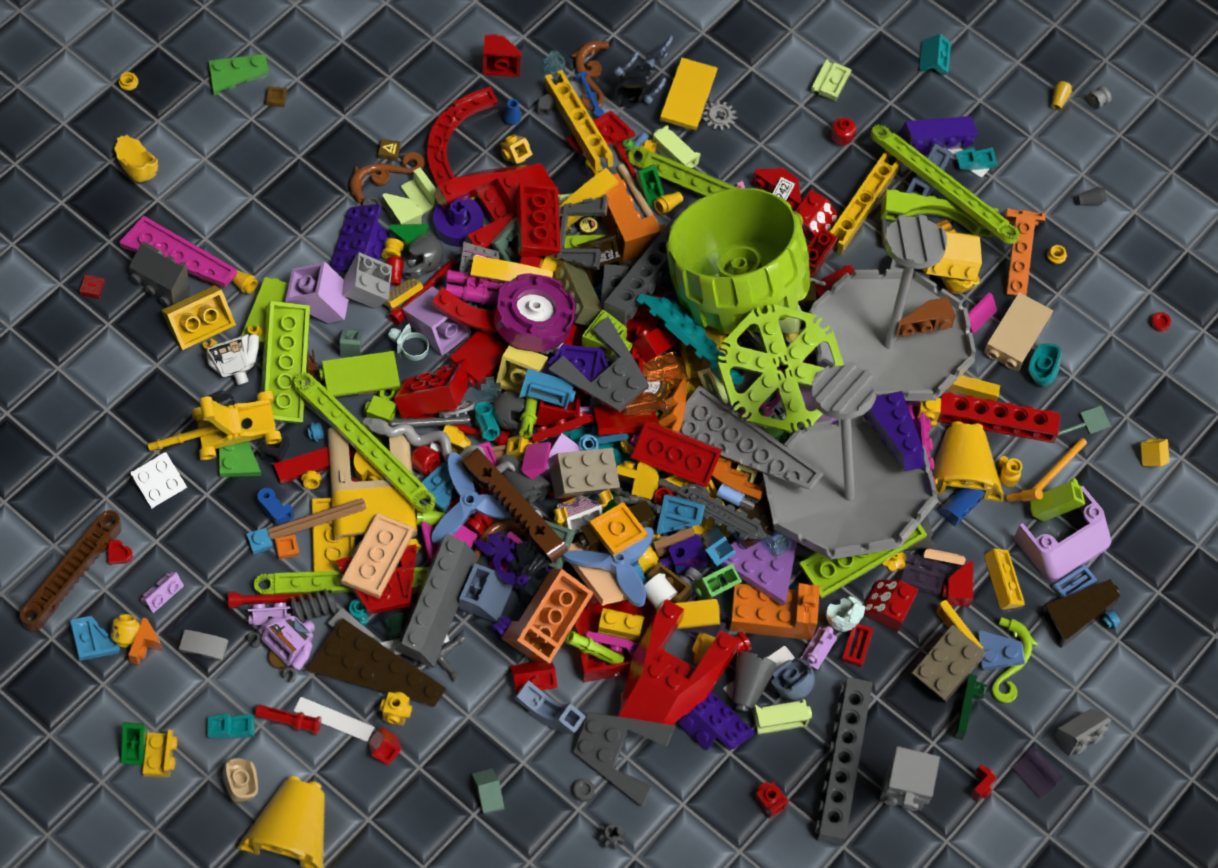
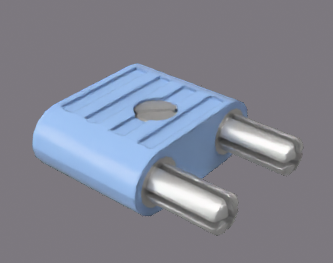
M724 483L717 492L718 497L738 507L742 505L751 510L760 501V499L739 492Z

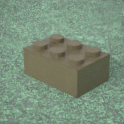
M613 448L557 453L548 459L555 499L595 495L607 489L613 492L620 488Z
M952 625L912 674L944 702H947L986 656V652Z

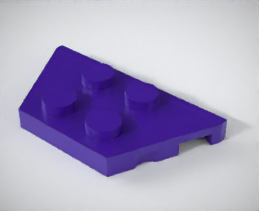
M562 344L557 350L556 355L551 357L547 362V367L541 373L559 377L554 373L551 374L548 368L563 355L590 382L602 374L609 365L606 362L602 348Z

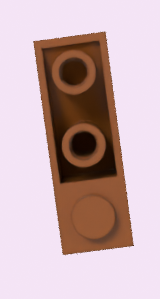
M949 298L928 300L898 322L895 336H909L911 334L952 328L956 315Z

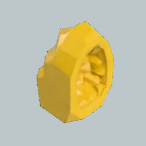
M449 424L445 426L443 432L447 433L450 438L452 452L460 454L466 447L471 445V440L458 427Z
M699 633L692 648L694 654L693 662L696 667L712 645L715 637L706 633Z

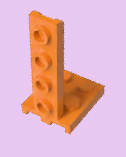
M1007 208L1000 212V215L1008 220L1009 224L1018 228L1020 236L1011 247L1006 294L1018 295L1020 292L1026 296L1035 225L1045 221L1046 213Z

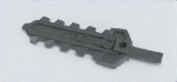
M663 478L659 480V486L669 489L677 497L705 504L703 519L711 518L715 520L714 525L726 526L727 532L733 533L735 531L739 533L740 539L764 540L766 537V533L760 525V520L757 518L752 520L747 518L748 514L744 511L740 513L734 511L735 507L731 504L727 506L722 505V500L718 497L715 499L709 498V490L703 486L693 483L687 486L683 485L680 488Z

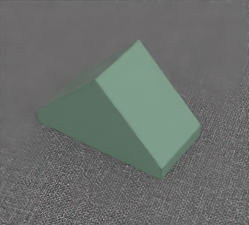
M343 329L340 337V357L361 356L363 330Z
M493 768L472 773L483 814L504 809L499 779Z

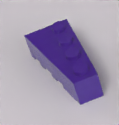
M971 116L905 121L897 135L922 155L927 156L930 155L935 144L947 150L968 147L973 144L979 134Z
M898 391L876 396L871 409L865 412L863 416L866 420L870 421L874 431L878 432L881 436L882 442L885 446L889 447L891 454L904 472L925 467L924 450L903 392Z

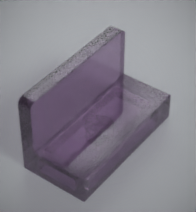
M1034 746L1012 768L1039 799L1044 798L1063 779L1060 773Z

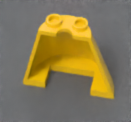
M959 421L953 422L944 434L934 460V469H931L935 479L937 494L943 495L946 486L984 490L983 500L1003 502L1004 493L983 425L963 424Z
M289 776L240 841L238 850L259 855L260 850L263 849L299 859L300 865L303 868H323L325 794L320 790L321 785L312 781L306 783L295 776Z

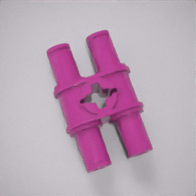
M448 269L446 282L463 285L456 286L446 283L445 289L457 298L462 299L464 302L481 303V305L496 303L498 293L488 291V289L499 291L504 283L492 282L491 279L471 277L469 270L458 272Z

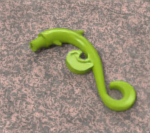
M1001 617L999 625L1012 631L1014 637L1018 636L1023 644L1026 664L1031 656L1032 645L1037 646L1038 644L1022 623L1014 619L1009 620ZM1025 664L1011 666L995 680L991 690L995 700L1004 704L1015 700L1017 689L1011 681L1006 682V685L1009 687L1007 694L999 691V685L1022 669Z

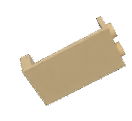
M1019 292L987 343L984 354L993 360L1005 364L1009 369L1019 371L1039 334L1050 321L1053 310Z

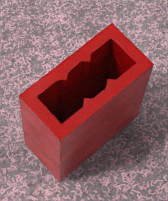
M480 329L450 356L449 367L457 366L460 360L466 359L468 385L479 391L499 372L502 356L507 347L491 333Z

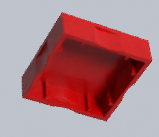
M593 594L573 625L572 631L583 637H586L588 631L598 633L602 610L605 608L644 617L639 639L640 643L656 615V608L647 598L642 607H637L628 600L601 605ZM576 647L583 683L628 675L633 656H630L627 650L622 649V653L616 652L623 655V663L610 664L589 653L584 654Z

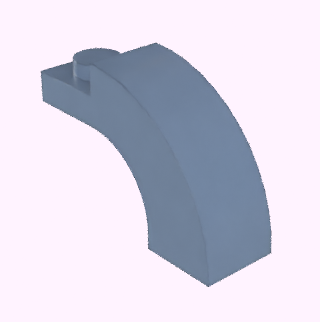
M935 144L927 159L945 171V167L953 153ZM917 175L913 178L906 193L930 196L934 187Z
M529 680L523 684L514 699L528 709L527 713L544 725L562 733H575L586 718L572 704H562L551 699Z

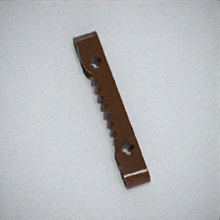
M478 448L460 460L462 467L482 489L489 490L490 495L494 494V499L499 500L500 506L504 505L505 511L510 512L511 518L515 517V522L520 523L521 529L526 530V534L530 535L532 545L542 556H545L546 560H549L552 564L568 551L563 540Z
M107 510L96 519L21 609L20 619L26 631L36 632L44 626L57 610L64 596H67L69 590L74 588V584L79 582V578L84 576L85 571L89 570L90 565L94 564L95 559L99 558L100 554L107 550L109 542L117 538L122 530L120 517L117 512ZM109 522H114V523H115V524H113V525H111V526H107V525H106V524L109 523ZM31 616H36L32 621L27 620Z

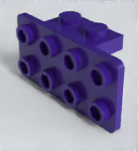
M379 204L356 206L348 209L330 267L336 273L348 272L358 252L377 260L380 259L387 232L378 223L382 209Z
M710 692L704 702L699 703L690 713L676 721L706 750L712 747L717 738L729 749L734 750L754 734L749 725L741 720L732 709L727 707L712 692Z

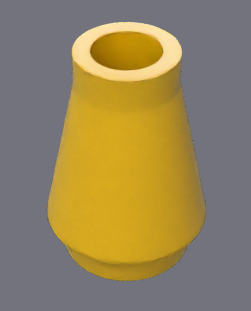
M1059 81L1054 86L1051 105L1053 109L1062 110L1063 105L1072 93V86L1069 83Z
M680 192L659 196L654 201V207L659 214H668L679 203L683 202V196Z
M237 270L238 274L232 279L235 285L243 293L251 294L254 292L258 285L255 276Z

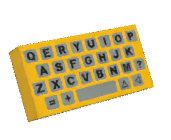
M415 279L405 281L389 292V300L384 305L392 309L422 290V283Z

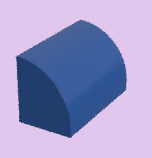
M959 488L937 512L952 525L956 526L981 502L985 492L977 489Z

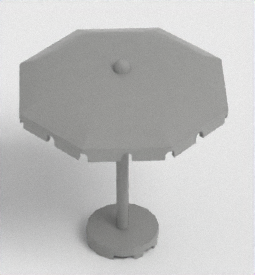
M901 215L898 217V220L887 227L884 247L888 255L895 262L903 265L904 268L886 269L882 275L879 274L878 270H854L851 275L847 272L833 285L831 291L827 290L813 303L809 313L818 315L813 320L814 323L817 319L822 318V321L819 323L820 328L824 329L830 325L826 335L833 329L844 365L849 362L854 363L856 367L864 371L867 369L871 372L876 384V396L902 391L906 401L937 400L975 362L976 349L972 332H970L971 325L967 307L963 308V301L945 289H942L941 292L937 291V284L919 272L913 275L914 268L932 267L940 262L944 256L947 247V235L942 226L939 228L935 223L929 221L925 215H918V217ZM949 298L956 315L952 328L911 334L909 336H895L898 322L928 300ZM826 342L819 343L814 348L817 365L823 368L829 366V368L834 367V360L829 345Z
M850 362L832 368L826 366L816 374L812 381V401L817 410L825 416L838 419V423L833 425L830 420L815 422L811 427L808 424V428L805 430L798 428V431L794 432L784 444L824 474L812 490H808L763 473L774 530L829 559L900 548L938 502L937 490L932 471H930V463L925 445L922 446L925 467L904 472L891 454L889 447L885 446L882 442L881 436L878 432L874 431L870 421L863 417V414L871 409L876 400V384L872 374L867 369L864 371L856 367V364Z

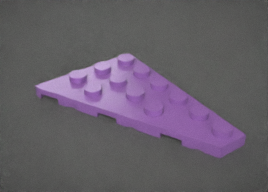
M777 532L745 549L736 539L731 545L736 553L720 565L726 567L733 563L742 580L784 606L787 599L797 541Z

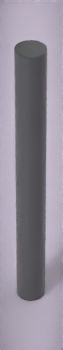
M470 417L390 420L389 426L395 427L402 423H407L412 427L470 424Z

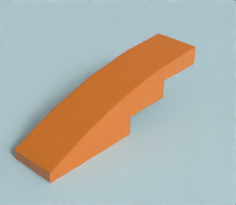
M684 378L668 388L658 406L663 412L659 419V424L677 432L681 428L686 408L687 395L686 380Z
M719 457L712 476L739 492L754 498L761 499L765 496V487L748 482L750 474L731 468V460Z

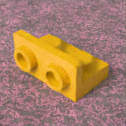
M168 729V733H147L143 776L170 777V771L175 769V757H172V752L177 749V737H174L173 730Z

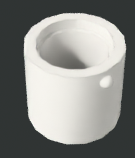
M659 573L644 585L646 598L656 610L661 608L666 599L670 601L677 594V591L665 578V574Z

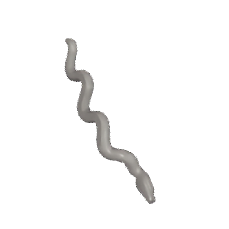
M364 418L363 425L367 426L371 431L390 438L404 434L410 444L415 447L440 441L442 455L448 463L452 446L447 433L432 431L418 435L414 428L407 423L390 427L384 420ZM474 444L469 445L459 454L464 458L474 449L478 448L486 456L483 448ZM505 461L496 467L501 473L506 469H510L513 472L516 470L513 463Z

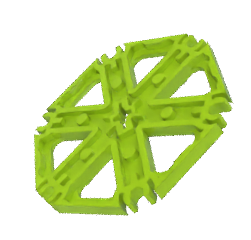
M776 304L766 305V314H763L759 307L756 308L755 313L753 309L721 343L725 345H721L719 348L726 352V356L717 357V366L730 407L734 403H738L733 411L735 412L738 408H742L744 414L741 419L746 418L750 414L749 419L745 422L789 433L797 432V423H801L805 430L808 428V422L811 427L823 413L817 409L815 411H808L806 409L798 384L812 387V381L823 367L803 363L802 361L819 343L826 342L829 345L834 360V367L844 365L833 329L826 335L830 325L824 329L820 328L819 323L822 321V318L817 319L815 323L813 322L818 315ZM781 316L803 320L806 324L804 331L788 347H786L778 321ZM749 325H757L765 353L744 348L737 344V338ZM779 362L782 364V366L787 367V369L784 370L785 374H783L782 371L777 370V368L779 367ZM734 367L762 375L745 393L739 394L734 388L730 369ZM776 389L786 416L784 420L765 417L759 413V407Z

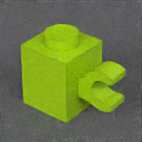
M380 390V397L374 395L372 401H368L365 406L364 412L367 414V418H377L386 422L394 420L397 413V404L393 402L395 392L392 391L390 396H385V390Z

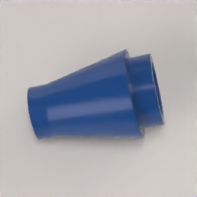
M515 99L508 101L503 113V119L509 125H516L522 119L519 102Z

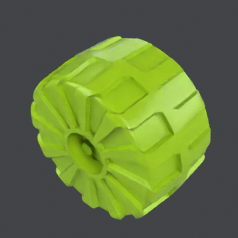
M756 188L718 191L693 202L674 220L670 227L666 251L671 280L678 300L684 306L683 310H688L693 316L695 324L702 328L710 326L717 328L721 334H730L753 309L755 313L756 308L759 307L760 311L766 314V305L776 304L797 310L798 301L803 300L809 291L811 281L807 242L799 217L794 215L791 205L780 196L778 197L765 190ZM781 316L779 320H785L788 316ZM751 324L746 330L758 332V327L755 324Z

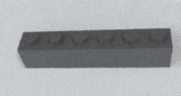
M447 533L440 540L395 648L396 651L431 667H434L459 606V598L478 559V556L466 542Z

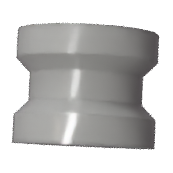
M1100 86L1096 91L1088 93V101L1093 108L1099 109L1103 104L1111 101V94L1106 87Z

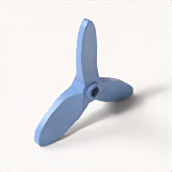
M456 452L449 454L448 468L451 481L460 497V501L447 512L432 533L433 544H439L446 533L453 536L463 526L468 517L476 512L490 518L515 519V517H510L509 511H505L504 505L500 506L499 500H495L494 495H478L474 491L473 479L462 467L460 460L463 458Z
M644 527L648 533L646 538L614 556L610 553L573 550L563 554V559L572 564L604 569L615 574L617 585L627 600L637 607H642L645 604L646 591L638 572L632 564L638 561L650 547L654 532L652 528Z

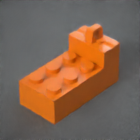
M616 173L613 176L618 180V185L605 194L609 199L607 214L602 216L609 234L615 235L619 254L622 256L623 262L641 257L666 226L665 224L658 225L654 215L641 219L639 211L634 208L632 196L628 195L626 191L627 187L624 179H621L619 174Z
M551 569L519 621H512L501 639L533 662L550 664L594 592L564 570Z
M799 583L797 590L788 589L786 603L782 606L751 585L737 584L734 586L732 593L729 631L812 640L818 621L820 586Z

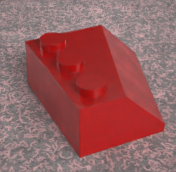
M466 359L460 360L459 365L449 368V365L443 366L433 374L428 371L405 379L394 397L402 419L408 417L413 419L423 414L433 415L443 410H455L468 390Z

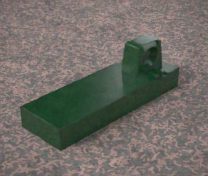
M969 674L965 682L955 739L963 740L967 732L973 698L983 699L985 696L987 685L978 682L977 675Z

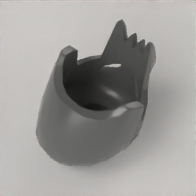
M423 234L409 245L410 256L408 265L411 268L405 270V272L410 273L405 278L419 279L422 274L433 272L437 269L443 257V247L437 238L429 234Z
M507 391L499 395L494 401L493 415L497 424L502 429L513 431L519 435L522 423L520 418L522 413H524L526 400L523 397L519 398L520 395L516 392Z

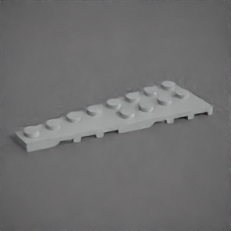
M698 386L686 402L685 414L679 430L680 433L722 449L720 457L808 490H812L824 475L819 469L755 424L745 422L746 418L741 419L742 415L736 411L734 412L731 407L701 386Z

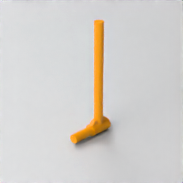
M1081 438L1032 489L1024 490L1021 493L1008 494L1006 497L1007 501L1026 502L1042 499L1044 487L1087 444V441Z

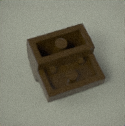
M614 234L577 245L578 249L601 250L599 270L584 267L591 284L603 281L605 264L624 266Z

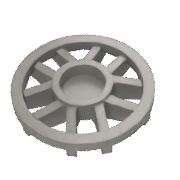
M462 399L455 410L438 411L439 417L444 418L453 415L458 417L459 413L467 414V411L474 410L475 404L471 399Z

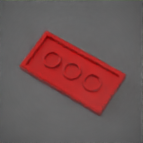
M646 419L630 458L707 488L722 449Z

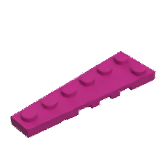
M145 216L119 242L120 247L136 253L144 241L159 249L164 257L170 255L177 264L181 262L186 264L187 273L226 287L238 274L237 269Z

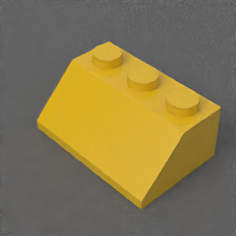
M945 231L947 247L944 256L937 264L932 267L922 268V270L926 274L976 281L982 265L980 237Z
M217 286L210 287L161 310L168 328L181 350L236 326L224 294Z

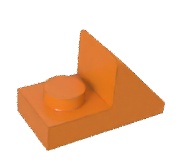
M147 618L142 619L129 652L130 663L138 666L140 660L145 658L148 648L162 651L161 643Z

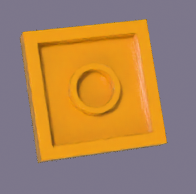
M624 502L591 520L589 523L591 529L612 556L643 540L648 534Z

